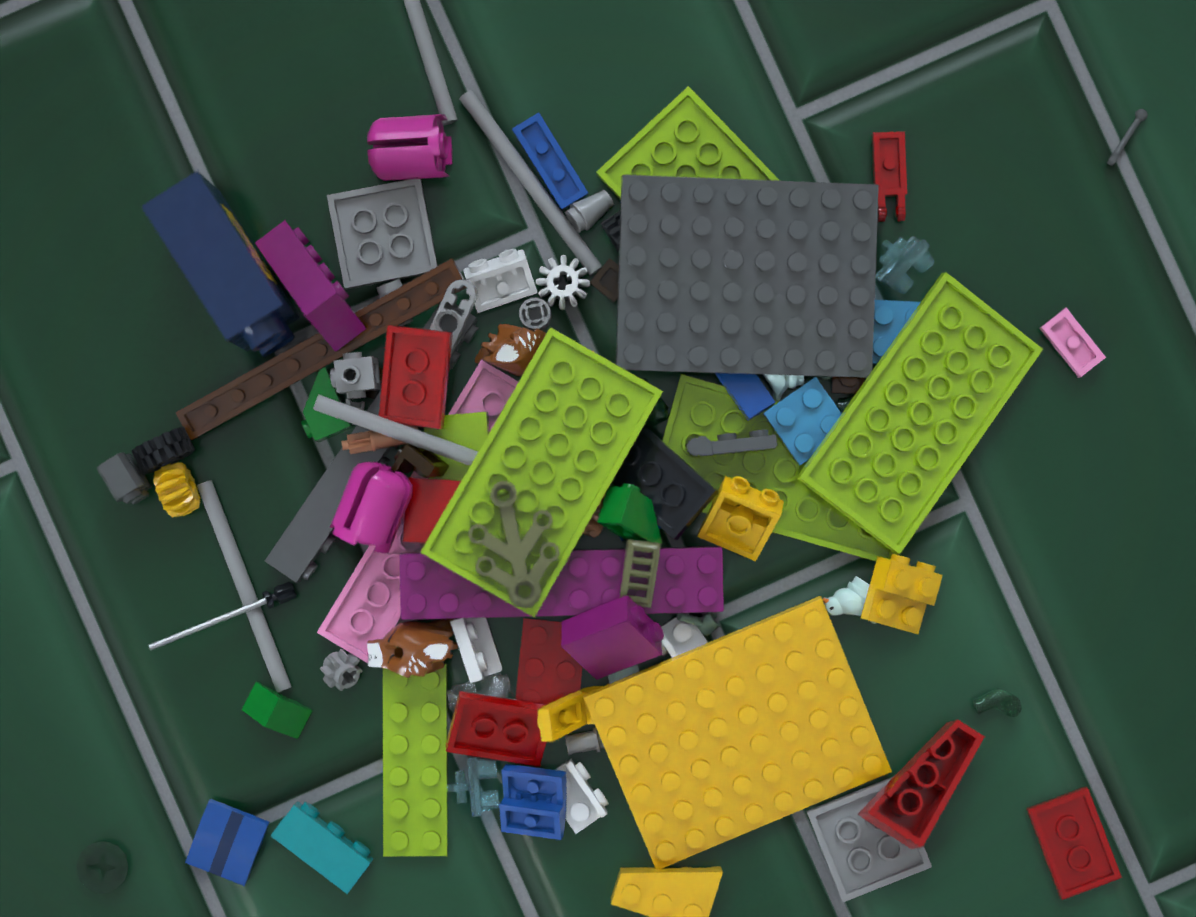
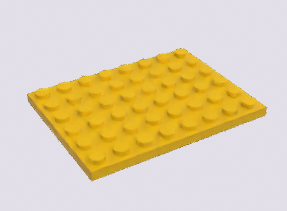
M820 596L583 695L656 869L667 867L892 772Z

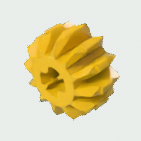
M182 462L170 463L154 472L153 483L156 487L155 491L163 505V509L167 511L168 515L171 517L185 516L199 508L200 496L198 488L195 484V479L185 464Z

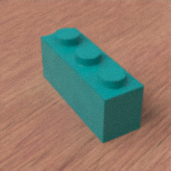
M297 801L271 834V837L348 894L374 859L369 855L371 853L370 849L357 840L353 843L343 836L346 832L333 821L326 823L318 817L320 812L310 803L304 802L302 805Z

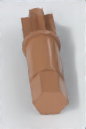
M405 425L418 430L417 426ZM371 430L348 434L347 440L341 441L342 449H349L350 454L367 451L374 452L376 449L408 444Z

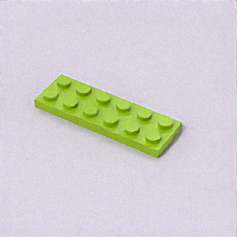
M444 663L445 666L442 669L426 674L424 677L411 675L407 678L383 668V857L448 856L447 663Z

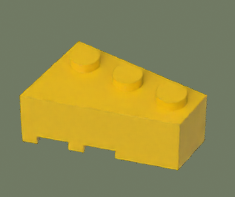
M721 866L656 869L655 867L620 868L611 896V904L649 917H709L723 871Z

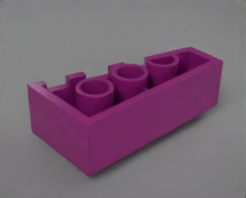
M284 220L256 241L255 244L304 315L336 352L363 332L366 327L345 299L349 295L338 281L332 283V280L336 277L324 262L321 265L318 264L323 259L311 244L308 247L305 246L310 241L301 229L297 227L293 230Z

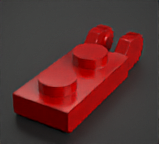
M905 131L873 132L874 185H879L877 222H885L887 217L885 197L896 196L895 216L897 221H905V196L907 195Z

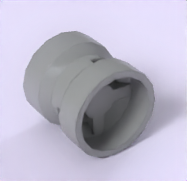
M529 298L522 303L519 309V317L525 328L535 331L537 328L544 330L550 324L551 310L543 299Z

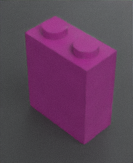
M628 595L562 621L561 647L596 680L662 655L664 634L659 623L654 622L645 613L643 607L637 605Z

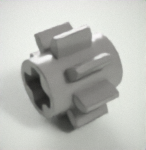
M343 649L329 654L323 662V667L320 668L325 674L323 681L330 688L336 686L340 691H343L344 688L352 687L358 681L360 673H362V670L357 666L360 660L351 653L347 655Z

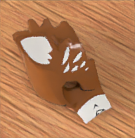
M499 324L497 326V334H488L490 342L481 343L482 348L475 357V363H480L483 360L490 365L522 377L547 333L538 328L532 331L515 325Z
M454 618L437 619L428 623L416 621L399 623L383 639L367 641L368 666L389 669L407 678L411 675L424 677L426 674L442 669L445 666V659L452 658L453 656L450 651L458 647L456 642L449 639L454 634L451 626V621Z

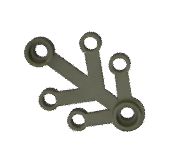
M501 481L492 487L490 497L493 504L500 508L507 544L488 533L487 528L481 524L473 525L470 528L469 539L474 544L484 545L512 563L514 576L496 567L494 560L488 556L479 558L475 567L479 575L489 576L508 588V595L513 604L521 608H528L538 602L541 596V587L538 582L550 563L559 557L560 551L555 543L547 542L543 544L540 548V558L530 572L527 573L525 559L542 532L551 526L553 519L548 511L540 510L536 512L533 516V524L522 541H520L512 505L516 501L517 491L510 482ZM502 489L507 490L510 493V498L507 501H500L497 497L498 491ZM538 515H546L549 523L543 527L539 526L536 522ZM481 528L485 532L482 540H475L472 537L474 529ZM547 546H552L556 550V555L551 559L546 558L543 554V550ZM483 560H488L492 564V569L487 573L479 569V564ZM522 585H527L531 589V594L527 598H523L518 594V589Z

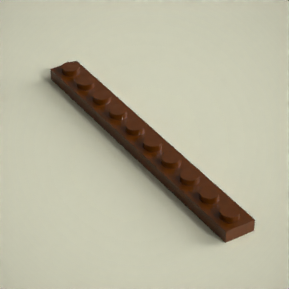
M450 259L355 312L366 329L335 352L323 336L317 333L175 413L190 440H194L331 364L335 360L343 357V354L350 353L387 332V325L399 326L442 302L450 284L464 278L455 261ZM464 285L461 289H455L454 293L457 294L467 287Z

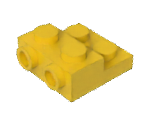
M725 476L718 488L719 492L713 498L711 508L699 529L697 537L756 561L781 517L784 501L771 489L760 491L750 487V483L743 477L735 476L729 478Z
M891 554L890 559L877 557L860 618L919 634L927 604L935 605L943 575L934 573L936 566L917 561L916 567L909 565L910 558Z

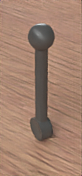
M1145 109L1136 111L1135 120L1107 161V164L1113 166L1140 122L1147 119L1148 114Z

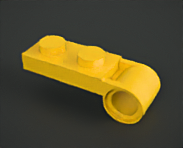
M591 686L580 689L538 709V727L541 732V741L553 742L586 724H594L583 695L603 686Z

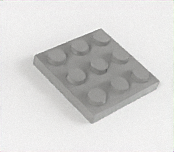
M421 179L403 180L327 195L344 289L394 281L399 278L420 276L438 266Z
M893 777L806 811L842 902L932 867L924 845L922 848L910 849L857 815Z

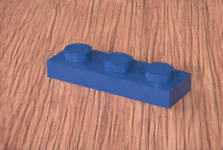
M540 113L512 128L513 133L561 211L568 208L570 204L589 195Z

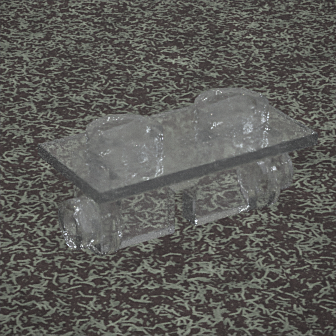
M498 673L484 677L480 680L482 690L476 691L475 683H470V681L453 685L451 690L446 691L450 710L454 714L459 691L515 700L510 687L509 675Z

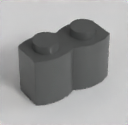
M125 452L116 454L97 466V471L116 502L123 501L126 504L132 503L134 505L149 496L147 490L152 486L146 476L141 473L132 454H125Z

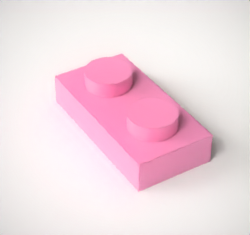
M1064 308L1039 328L1078 378L1082 377L1106 358L1067 308Z

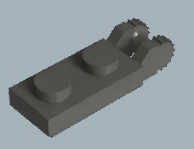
M768 429L749 431V438L737 439L736 433L717 435L718 441L712 442L705 436H700L694 439L691 438L686 449H688L687 452L690 455L696 457L698 455L702 457L775 449L777 439L776 435H769Z

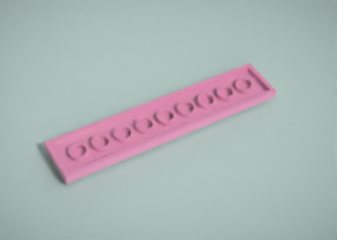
M481 360L448 415L488 412L489 431H491L516 388L518 381ZM413 472L410 478L424 477L418 475L416 472ZM405 513L389 553L373 552L375 545H369L317 631L321 636L368 663L367 641L383 639L397 625L401 618L400 553H420L426 544L403 542Z

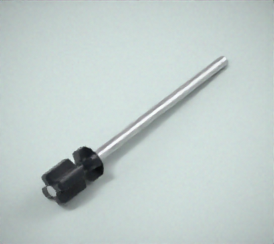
M287 582L274 587L273 594L264 591L262 592L263 599L148 645L150 651L266 604L268 609L274 607V601L283 604L297 597L293 584Z

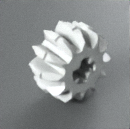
M561 255V265L557 266L555 260L550 258L548 262L552 268L551 270L543 266L540 267L539 272L547 278L536 279V285L548 286L538 292L539 296L542 298L551 294L547 304L552 307L556 299H559V308L564 310L565 300L569 299L573 307L578 305L574 297L575 294L580 298H586L587 294L579 289V287L590 286V281L579 279L587 274V269L584 267L575 271L579 263L578 259H573L570 266H567L566 255ZM560 275H566L567 281L572 280V284L566 285V290H559V285H554V281L560 280Z

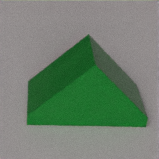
M257 681L241 709L262 726L299 739L313 711Z

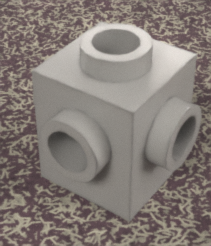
M362 352L343 354V360H335L334 368L330 370L332 387L337 389V393L347 394V399L365 398L366 392L381 390L378 358L372 356L362 357Z

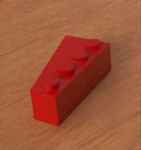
M958 719L947 722L857 815L910 849L922 848L985 736Z

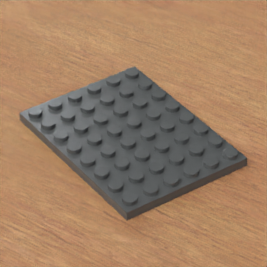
M622 175L616 365L625 370L867 378L872 372L879 185Z

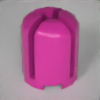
M445 114L379 118L374 121L367 134V144L373 145L374 148L367 151L368 162L374 174L385 181L449 177L445 173L446 165L452 164L451 136H447L444 133L442 121L448 120Z
M358 463L351 472L330 528H334L333 534L352 545H355L356 542L365 545L372 544L375 545L373 552L389 553L413 494V485L407 476L400 471H395L394 473L391 470L392 467L382 463Z

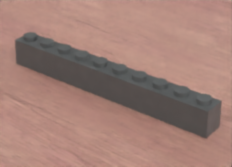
M448 302L447 308L455 309L463 315L464 309H459L457 304L452 306ZM440 304L433 312V314L431 315L423 329H430ZM446 314L442 317L440 324L444 331L454 332L458 322L453 315ZM472 314L469 315L450 358V370L461 356L457 352L464 341L469 344L479 329L475 326L478 320ZM381 390L366 412L379 416ZM357 425L351 434L366 432L369 429ZM392 447L376 449L374 452L367 451L350 454L349 449L343 450L341 448L265 562L296 583L301 582L303 578L308 581L318 567L314 561L321 552L326 554L336 540L332 536L334 528H330V525L353 468L358 463L377 462L387 465L390 459L386 455Z

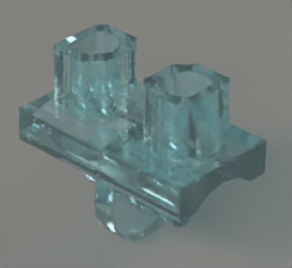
M912 236L907 242L900 237L894 244L884 240L881 247L886 253L879 259V262L884 267L876 274L875 279L880 284L889 286L898 293L905 294L914 283L906 274L908 269L913 265L918 272L923 273L934 264L935 261L927 250L930 245L925 239L919 240L915 236Z
M469 756L467 758L469 782H465L464 770L455 771L456 783L447 784V791L457 792V803H466V791L470 790L472 817L482 816L483 811L499 808L498 790L481 791V779L497 778L496 760L479 759V757Z

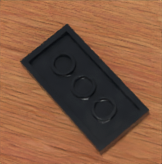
M645 424L612 480L616 487H622V484L625 483L639 487L641 489L640 493L652 500L657 524L674 540H678L719 492Z

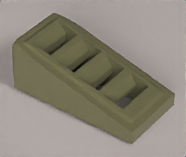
M627 539L619 598L627 595L628 589L646 591L645 597L628 596L637 605L651 608L661 547L660 543ZM634 550L650 552L651 557L650 559L633 557ZM632 563L649 565V572L632 570ZM630 576L648 578L647 584L629 582Z

